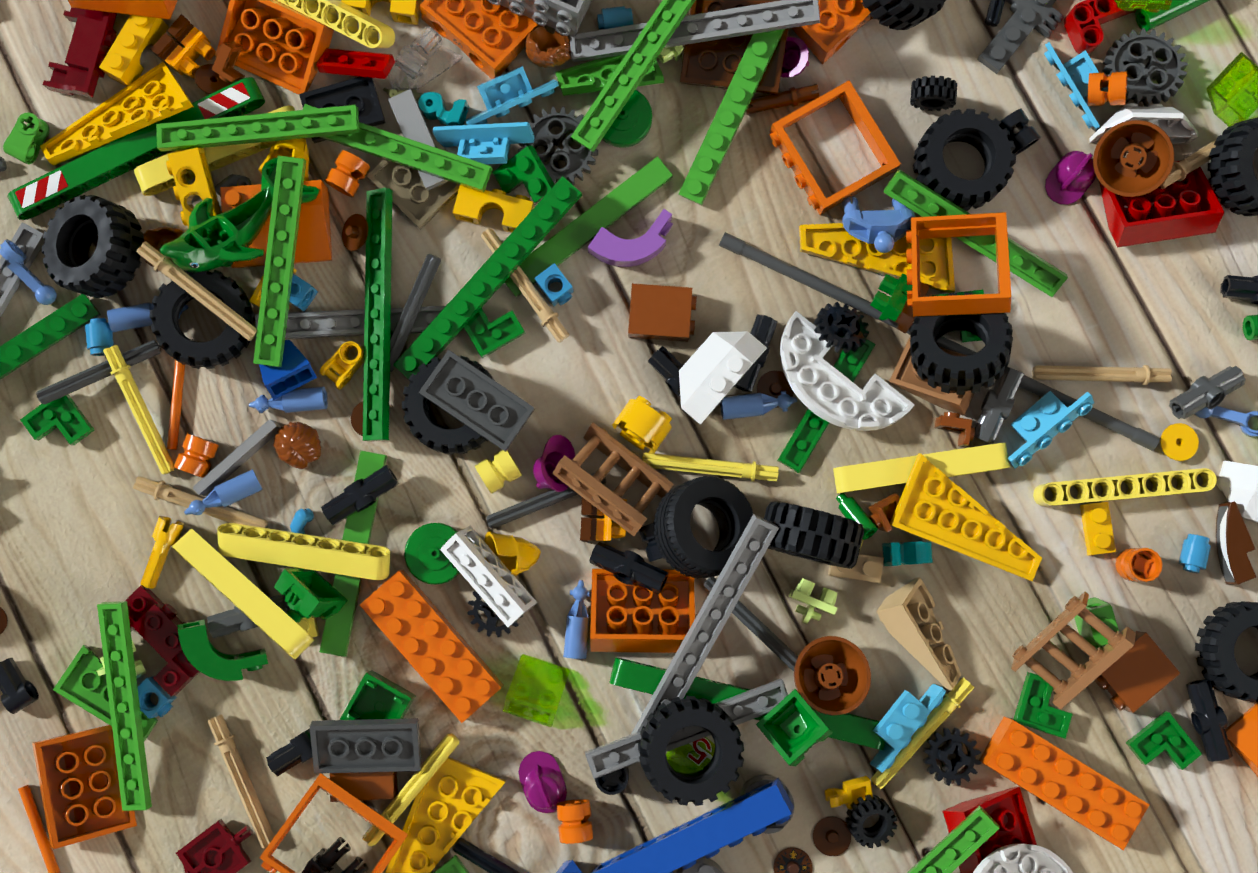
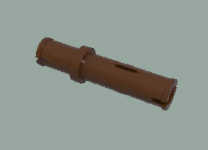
M814 84L796 89L792 87L787 91L779 92V95L770 94L752 98L749 104L752 107L747 108L746 115L790 105L792 107L798 106L799 103L815 100L820 95L819 93L812 94V92L819 90L818 85Z

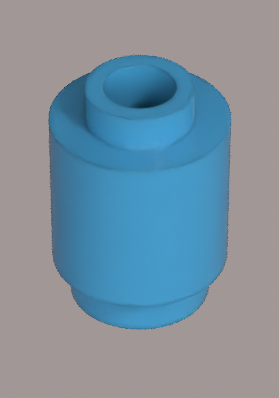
M625 6L601 9V14H597L598 29L604 30L634 25L632 9L625 8Z
M105 318L90 319V323L85 325L87 349L90 350L91 356H105L103 350L114 345L113 332Z
M1188 534L1187 539L1183 541L1179 564L1183 565V570L1192 573H1199L1200 569L1206 570L1211 548L1209 538Z

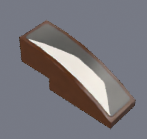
M1223 502L1219 504L1216 518L1217 555L1225 583L1239 585L1256 578L1247 556L1248 552L1255 550V546L1236 502Z

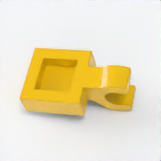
M867 776L843 781V789L829 788L824 790L825 800L829 801L831 808L845 804L851 810L853 808L850 805L853 802L857 805L859 797L866 800L865 795H870L873 798L871 781Z

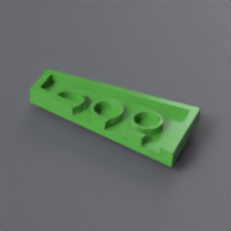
M626 54L599 58L555 72L563 96L602 91ZM655 60L638 86L664 83V77L657 60Z
M83 645L53 691L112 726L106 674L98 676L97 670L103 667L102 662L87 645ZM140 710L145 742L158 720L155 717L149 719Z

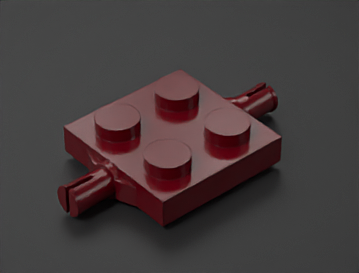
M220 819L177 851L176 855L183 863L185 873H237L251 862L243 850L241 842L253 835V831L250 830L245 835H242L250 829L246 825L234 834L228 829L223 820Z

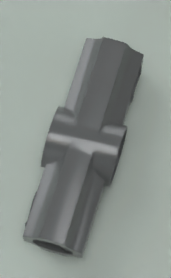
M1229 366L1210 378L1206 376L1198 378L1189 390L1170 400L1169 407L1175 417L1186 419L1205 407L1208 409L1215 408L1223 401L1227 394L1243 386L1246 379L1240 368Z
M1007 367L1004 369L1002 377L995 380L992 389L987 392L983 400L982 412L975 426L974 437L992 444L994 443L1003 420L1008 418L1013 408L1014 395L1024 373Z
M281 594L270 597L287 614L290 608L285 602V596ZM236 606L232 610L207 617V626L213 638L228 635L239 630L242 632L258 627Z

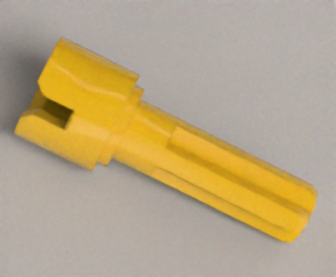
M159 516L152 535L156 542L141 580V585L150 589L156 587L169 549L179 540L184 526V523L181 521L171 524V518Z

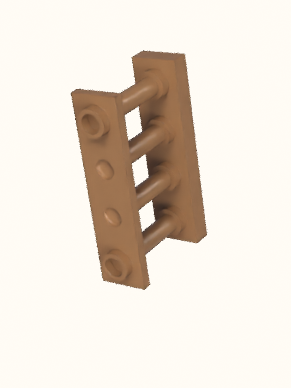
M592 423L583 437L588 441L573 460L564 455L552 474L632 536H635L647 520L642 515L644 510L656 495L661 498L665 497L674 484L665 475L657 472L611 437L606 430ZM597 448L608 458L592 476L580 466ZM618 464L628 474L616 489L611 491L601 481L614 465ZM637 479L647 486L648 490L637 504L632 507L622 499V496Z
M1084 592L1079 597H1072L1065 605L1066 609L1027 646L1021 645L1012 655L1014 661L1011 669L1016 672L1025 664L1051 685L1055 692L1052 703L1060 710L1131 649L1135 643L1136 633L1128 626L1121 632H1115L1086 608L1089 598L1087 592ZM1075 616H1080L1108 639V644L1102 649L1094 647L1071 628L1068 623ZM1060 631L1090 656L1089 661L1084 665L1081 663L1078 665L1054 645L1050 639ZM1043 648L1072 672L1071 677L1066 681L1058 679L1032 656Z

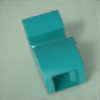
M436 92L424 93L418 101L419 108L425 118L429 120L438 119L440 124L445 126L464 125L470 108L467 100L459 99L454 102L452 109L447 111L441 94Z
M932 542L882 543L884 566H899L901 563L903 565L933 563Z

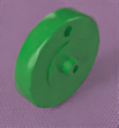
M638 90L634 91L602 140L614 147L626 148L640 143L647 136L652 125V109L649 101Z
M429 523L416 529L409 537L404 552L405 562L411 574L424 583L434 585L447 583L456 578L460 572L440 549L458 531L443 523Z

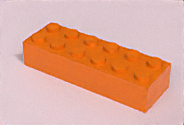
M398 570L360 604V607L461 723L504 686L404 570Z
M1005 716L979 758V761L1123 851L1150 805L1021 724Z

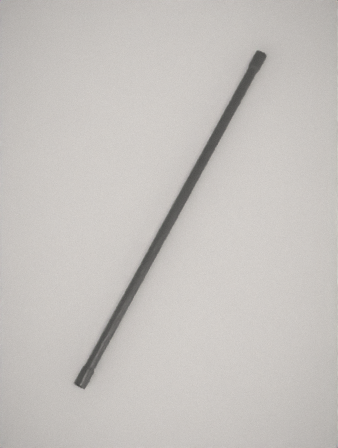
M724 233L719 244L720 247L737 255L747 257L880 320L879 317L882 312L870 306L871 302L763 252L733 235ZM889 318L887 320H880L894 328L898 327V323ZM910 326V328L908 329V331L906 332V333L909 334V335H910V331H911V326ZM943 336L936 342L938 347L967 356L977 353ZM1023 375L1019 387L1040 397L1051 391L1067 408L1077 401L1026 375ZM1093 407L1086 415L1082 416L1129 438L1132 442L1151 451L1155 450L1160 441L1159 437L1141 428L1133 427Z

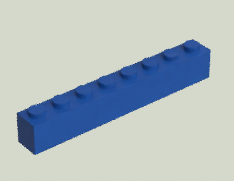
M778 777L597 865L591 873H674L673 871L680 867L683 870L688 869L697 863V859L703 856L706 859L711 858L720 852V848L726 845L730 848L740 844L743 841V837L749 834L757 836L767 829L766 826L774 822L776 825H780L791 818L790 815L793 812L794 805Z

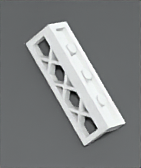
M471 526L455 533L440 549L507 627L511 626L525 612L538 603Z

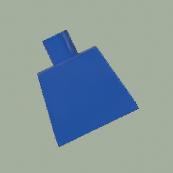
M285 340L282 367L259 364L263 383L273 400L317 378L309 361L291 340Z

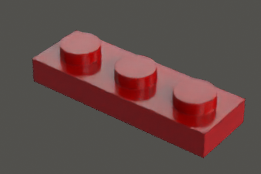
M326 48L316 66L320 73L386 79L395 64V60L392 54Z

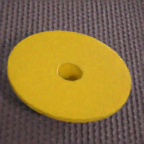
M1176 423L1168 426L1163 431L1160 444L1163 452L1170 459L1184 461L1195 455L1199 446V440L1196 432L1190 426Z

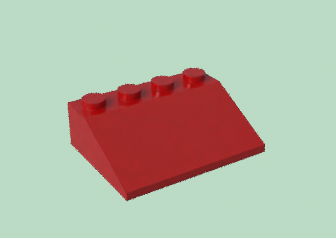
M1201 167L1187 174L1184 180L1176 181L1165 189H1161L1159 186L1150 193L1136 197L1117 195L1106 189L1099 181L1109 231L1117 248L1215 233L1224 214V210Z
M1016 786L961 802L943 811L949 833L979 805L1000 826L999 830L959 865L960 873H973L986 856L1000 847L1017 843L1037 845L1020 787Z

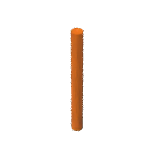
M175 360L167 449L177 450L185 375V365Z
M29 785L21 787L18 791L48 873H61Z

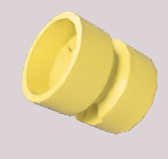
M501 449L494 454L493 461L486 458L475 465L477 472L491 494L504 487L505 480L511 482L522 476L508 450L505 452Z

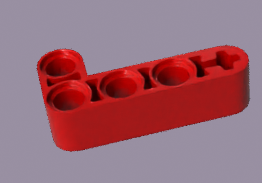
M1085 0L1076 4L1064 19V27L1074 50L1078 54L1085 50L1088 55L1091 54L1103 40L1104 34L1100 26L1101 24L1131 14L1154 0H1126L1127 4L1123 3L1122 0ZM1098 7L1103 8L1105 13L1101 12ZM1075 15L1080 16L1082 21H1079ZM1085 37L1089 38L1092 43H1088Z

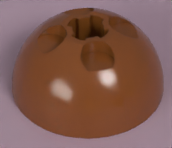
M1144 120L1125 121L1109 129L1099 140L1093 156L1094 171L1100 183L1109 191L1126 197L1145 195L1157 189L1169 176L1174 163V149L1168 135L1159 126Z
M825 636L810 642L800 652L794 667V683L797 691L812 709L827 715H842L853 711L864 701L871 684V672L865 655L854 643L837 636Z

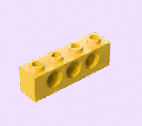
M197 147L167 154L169 160L166 161L169 174L175 180L176 186L173 187L176 199L181 201L183 211L180 214L183 224L188 226L189 229V216L194 209L192 199L195 195L200 196L202 200L205 198L213 199V216L221 214L204 148ZM188 170H192L195 174V181L192 184H189L185 179V174Z

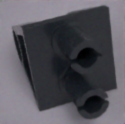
M339 837L326 851L322 848L309 860L302 873H364L369 868L364 863L356 870V867L363 861L360 857H356L344 870L338 866L336 862L351 850L348 843L338 850L346 841Z

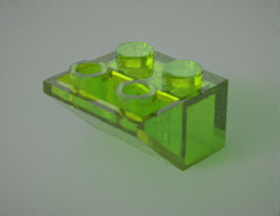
M1240 52L1206 88L1214 114L1228 127L1247 120L1258 108V66L1243 52Z

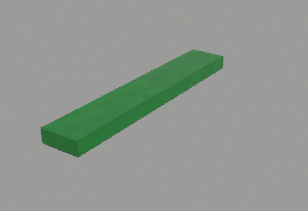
M867 339L856 352L850 350L848 354H845L842 350L833 367L854 382L876 344ZM807 409L777 461L799 474L829 422L814 414L810 409Z

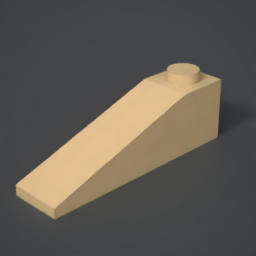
M918 577L886 597L876 612L888 632L950 691L954 689L961 673L951 646L944 643L941 631L944 629L942 622H937L932 610L935 607L933 598L922 579Z

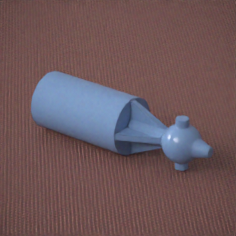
M149 302L107 310L111 331L119 332L152 325L150 310L154 309V305ZM185 305L183 307V309L180 312V315L183 311L188 309V305Z
M324 386L294 389L275 400L273 398L268 400L265 395H261L255 401L249 403V407L256 408L259 413H263L269 407L282 410L285 413L327 409L328 398Z
M781 391V395L778 398L762 393L724 397L720 402L722 419L761 416L777 406L782 408L783 412H786L791 404L797 402V398L790 397L786 394V391Z
M252 469L215 486L203 501H192L184 513L185 515H201L205 508L222 506L225 508L263 489Z
M579 580L578 585L573 590H570V595H573L576 601L566 619L563 657L586 659L590 617L583 600L587 596L590 597L591 592L587 591L583 580Z

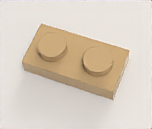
M859 554L857 564L852 569L830 565L828 576L881 583L884 558Z

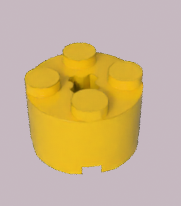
M638 396L636 399L628 401L612 426L614 429L618 426L622 430L620 435L629 443L641 450L645 447L650 448L649 453L654 454L672 429L670 425L672 418L661 410L657 412L650 407L651 403L647 399Z

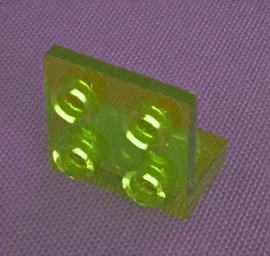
M522 654L505 698L503 712L552 728L570 670Z

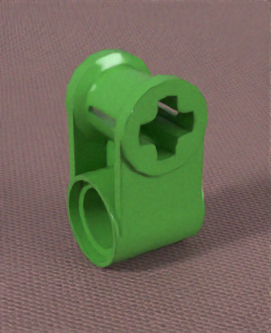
M33 113L21 114L4 142L3 151L28 165L32 164L39 155L40 146L49 135L48 124Z

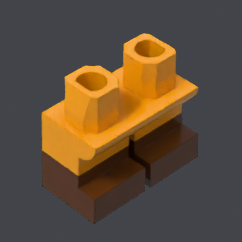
M181 14L167 30L173 38L164 33L150 50L180 75L186 74L194 78L195 72L199 68L194 61L200 55L208 61L215 55L216 51L210 45L211 42L204 33L198 30Z
M582 497V516H603L604 518L581 517L580 541H611V538L625 537V529L617 523H612V519Z

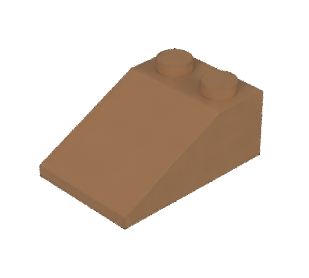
M909 337L889 380L890 384L943 409L965 416L975 393L972 394L970 390L965 391V395H957V391L950 390L948 394L941 392V387L939 386L936 388L929 386L928 379L922 380L917 374L918 369H914L912 365ZM939 347V348L942 349L944 352H946V353H948V354H950V355H954V356H967V355H964V354H961V353H958V352H954V351H951V350H948V349Z

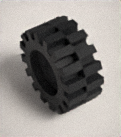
M933 75L931 78L923 76L922 79L917 78L916 81H912L910 103L915 108L920 107V110L928 109V111H932V109L941 111V109L947 110L956 105L957 83L955 80H951L949 77L944 79V76L937 78Z
M865 795L866 800L859 797L857 805L854 802L850 805L853 810L848 809L846 812L849 816L845 817V822L848 824L846 826L860 845L864 847L867 845L868 848H873L874 843L877 847H880L882 840L885 844L889 842L887 839L888 835L894 836L895 833L892 829L897 830V824L895 823L897 817L884 799H880L876 795L873 798L870 795ZM875 814L880 816L874 826L863 828V824L868 817Z

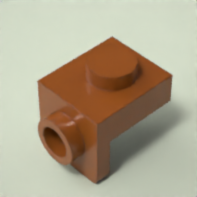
M235 41L222 43L215 52L216 60L211 69L218 73L219 78L227 83H234L245 78V75L234 69L243 47Z
M944 412V415L937 417L935 428L959 431L958 446L964 447L973 441L975 428L972 427L971 419L959 418L960 414L953 412Z
M896 493L868 507L872 514L870 519L881 531L890 532L892 530L890 522L900 500L899 495Z

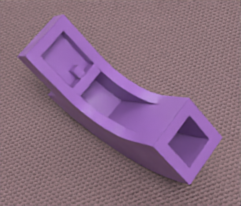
M663 209L650 229L643 236L636 239L619 238L601 227L589 244L588 253L612 266L632 267L646 263L657 256L666 246V240L661 235L666 236L673 226L671 223L672 214Z

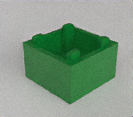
M371 670L364 675L340 720L403 719L416 695Z

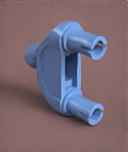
M850 197L845 198L842 202L845 213L842 222L845 230L863 242L874 244V247L880 253L890 252L895 242L906 235V230H911V218L916 217L912 210L895 199L892 200L894 210L860 211L858 199L852 197L853 204H851Z

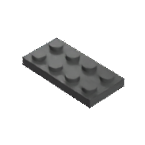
M449 349L419 391L428 400L505 452L535 410L533 406Z
M418 718L312 721L310 724L314 774L421 771L422 761Z

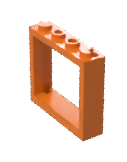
M850 80L776 121L770 129L769 135L773 140L772 144L775 147H779L783 154L782 160L787 168H792L796 175L794 178L800 189L804 188L809 196L807 197L809 205H812L820 215L842 203L845 198H851L893 174L901 165ZM840 98L881 167L826 198L784 129Z
M1006 212L911 218V230H906V244L911 243L912 248L906 249L907 264H912V269H907V285H912V291H907V306H913V316L1010 313L1011 281ZM995 235L997 294L921 297L919 239Z
M320 773L259 857L264 861L261 867L270 873H276L277 871L280 873H296L274 858L272 854L319 789L328 793L393 839V842L371 873H383L408 834Z

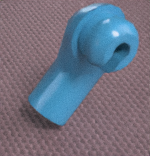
M299 509L296 511L290 524L291 532L306 534L304 529L306 523L314 519L311 509Z

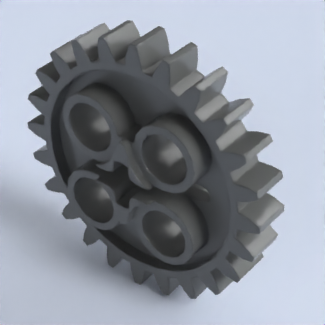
M1142 28L1139 35L1135 30H1132L1129 37L1123 34L1120 40L1114 41L1112 47L1106 53L1107 56L1103 61V64L1106 66L1102 72L1108 74L1107 76H1110L1112 72H1127V74L1134 78L1130 79L1127 77L1126 103L1130 99L1134 100L1135 104H1139L1140 101L1143 102L1144 107H1148L1151 101L1153 104H1159L1161 100L1166 103L1181 88L1184 83L1183 79L1187 75L1184 69L1188 63L1181 62L1186 56L1185 53H1177L1181 45L1174 47L1171 45L1174 38L1166 41L1164 40V32L1158 37L1156 36L1155 29L1148 35L1145 28ZM1131 52L1136 53L1138 56L1132 55ZM1156 57L1161 58L1163 62L1157 60ZM1151 79L1156 80L1158 84L1153 83Z
M552 107L551 114H547L542 109L543 117L539 118L534 114V123L526 121L531 126L535 137L534 142L520 143L519 146L523 148L518 149V153L531 145L535 149L538 146L547 147V151L543 154H538L543 164L551 157L550 162L547 165L544 164L554 184L563 176L574 186L575 177L583 181L582 172L591 173L588 164L596 165V160L592 156H598V149L592 152L584 146H581L579 149H572L569 146L575 141L571 136L584 118V115L581 114L575 118V110L572 109L569 114H566L565 107L561 108L560 113H556V109ZM553 127H560L563 129L562 132L557 135L550 133V130ZM570 130L573 131V133H571L570 135L567 136V138H565V137H566V134H567ZM561 144L563 145L562 150L558 148L554 151V146L559 147ZM559 160H563L567 163V165L562 169H558L554 166V164Z

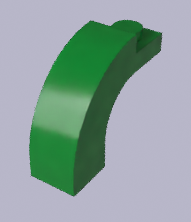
M205 619L178 625L179 641L184 655L198 671L208 677L223 681L243 680L242 669L256 671L262 669L263 665L268 664L265 648L240 654H225L218 651L209 641Z

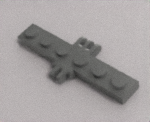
M1006 0L1011 5L1010 10L1014 14L977 60L997 74L1033 29L1048 38L1052 34L1051 30H1055L1058 23L1064 19V16L1052 7L1056 0Z

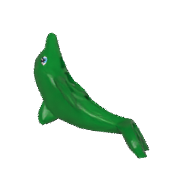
M278 157L264 164L262 168L261 191L239 206L213 216V199L205 198L195 205L190 214L189 229L174 241L165 243L160 248V252L164 256L171 258L182 270L193 273L212 270L220 266L229 267L235 261L252 260L263 256V249L250 248L249 246L260 233L272 209ZM303 185L301 204L315 200L320 189Z

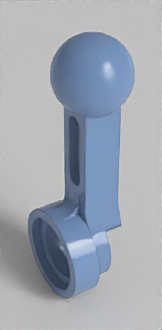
M6 239L0 245V254L10 263L7 267L35 293V298L40 304L50 305L54 303L57 298L55 289L49 285H44L24 266V260L27 258L25 253L15 243Z
M1216 406L1213 409L1205 407L1195 413L1199 418L1211 416L1239 424L1244 434L1250 437H1258V430H1252L1248 425V420L1251 417L1258 418V411L1241 413Z

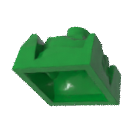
M284 569L274 586L279 593L285 596V602L290 608L287 615L295 622H300L302 618L309 619L310 617H320L322 620H325L338 613L348 601L314 570Z
M796 689L788 694L756 724L787 764L795 767L805 758L804 754L814 744L824 741L833 733Z

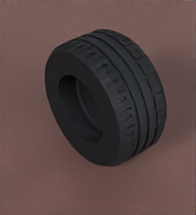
M713 476L698 477L674 487L661 499L659 507L656 509V519H654L655 541L666 562L681 574L697 579L718 576L753 516V509L746 496L734 484H730L729 481ZM696 504L707 508L717 520L719 540L713 551L702 547L692 534L690 518Z

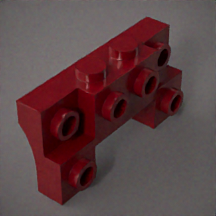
M71 7L70 12L64 11L63 14L69 21L76 22L65 60L68 66L49 62L48 67L53 70L50 81L44 80L43 86L50 91L71 96L77 94L93 98L99 77L104 78L105 72L99 66L117 38V32L113 29L117 13Z
M140 585L125 600L128 605L130 630L132 632L135 629L168 663L153 679L172 697L177 695L200 673L184 655L179 641L178 625L187 622H182L176 616L178 613L171 605L164 604L149 588Z

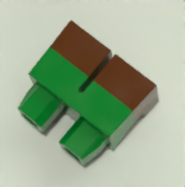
M903 273L899 279L886 274L878 289L890 296L877 291L870 306L882 312L879 317L880 320H887L889 318L898 323V330L906 334L916 317L913 316V306H907V291H912V285H907V275ZM920 282L921 297H925L930 286Z

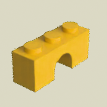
M341 0L346 5L370 16L371 9L376 3L381 1L389 2L391 4L390 14L394 22L418 25L420 4L422 3V0Z
M130 15L99 68L111 79L127 87L137 80L144 70L140 64L143 50L149 44L153 46L166 33L169 28L168 25L161 18Z
M460 185L453 215L456 220L480 225L481 218L487 210L498 209L504 214L502 221L503 230L512 233L535 206L534 202L530 201L531 199L527 196L516 195V197H512L498 189L481 192Z

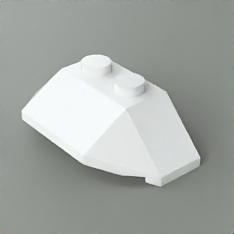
M1130 103L1123 105L1089 139L1090 143H1098L1109 129L1119 123L1130 120H1144L1159 126L1168 135L1172 144L1188 145L1198 137V131L1184 113L1173 107H1163L1162 104L1138 107V104Z
M748 331L712 332L679 370L681 409L701 425L767 347Z
M1223 461L1217 482L1220 491H1223L1228 502H1236L1242 518L1258 523V466Z

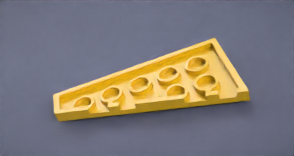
M163 61L40 147L46 159L55 166L194 106L169 67Z
M843 223L806 224L799 226L800 252L879 274H888L897 279L900 278L902 273L907 275V269H912V264H907L906 249L912 248L911 243L906 244V235L895 242L890 252L880 253L876 250L874 244H868L850 235L843 227ZM951 237L919 239L920 282L933 289L954 293L955 281Z
M918 453L890 525L1033 582L1042 557L1009 531L1005 525L995 519L961 487L952 482L940 469L930 463L926 457Z
M448 757L415 797L403 827V831L408 836L389 862L385 873H431L507 780Z

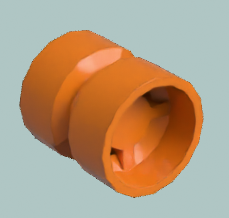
M1104 72L1089 73L1088 106H1103L1105 102H1109L1111 106L1126 105L1127 72H1112L1110 76H1106ZM1108 86V92L1102 91V88Z
M342 150L335 161L337 167L331 168L324 181L335 190L353 198L360 186L358 180L365 178L370 166L356 155Z
M187 433L182 445L185 451L178 454L174 467L203 478L208 474L211 467L208 460L215 457L219 445Z
M1149 548L1125 549L1116 558L1117 572L1128 581H1153L1162 571L1160 556Z
M574 799L556 804L558 820L562 821V824L558 827L560 843L574 844L593 839L592 823L588 821V818L591 816L590 800Z

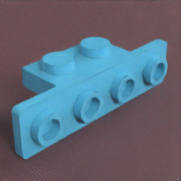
M1048 42L1045 44L1048 51L1044 55L1051 66L1055 63L1057 64L1060 72L1056 75L1063 86L1069 84L1073 91L1069 96L1076 108L1081 105L1086 114L1082 115V118L1090 129L1094 126L1097 131L1101 127L1089 109L1090 106H1088L1089 73H1099L1086 50L1065 64H1062L1052 45ZM1108 86L1102 88V91L1108 92Z
M520 66L477 86L487 110L465 119L467 125L486 124L487 118L494 115L497 118L510 113L509 108L518 105L521 108L533 102L531 98L541 95L543 98L555 92L554 88L558 87L559 84L556 80H551L532 89L523 66Z
M528 122L438 126L433 128L436 140L443 147L459 146L457 155L483 164H506L510 144L533 143L535 139Z
M1049 391L1011 423L1012 428L1026 441L1023 446L1008 457L1013 468L1016 469L1018 466L1026 465L1036 451L1045 449L1050 445L1054 436L1059 432L1064 433L1067 431L1077 417L1086 415L1094 404L1092 395L1086 392L1067 408Z
M932 684L920 700L904 690L873 729V732L886 743L884 750H880L876 754L870 765L881 773L893 765L897 754L901 749L909 745L912 735L926 723L930 712L942 703L943 696L946 693L943 687Z

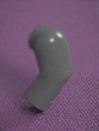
M231 174L214 187L217 194L221 197L220 187L251 185V181L246 176Z

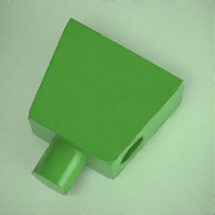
M1089 598L1086 608L1115 632L1119 631L1112 606L1099 598ZM1080 616L1074 617L1079 634L1094 647L1098 648L1108 644V639Z

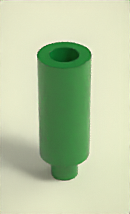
M844 493L837 496L836 500L840 504L838 509L845 518L863 525V540L872 537L878 528L853 497L848 498Z

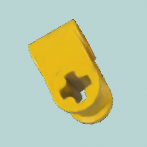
M353 341L343 343L335 354L323 364L319 373L322 376L326 375L333 381L338 390L342 389L364 363V347ZM352 348H357L358 356L354 360H349V351Z

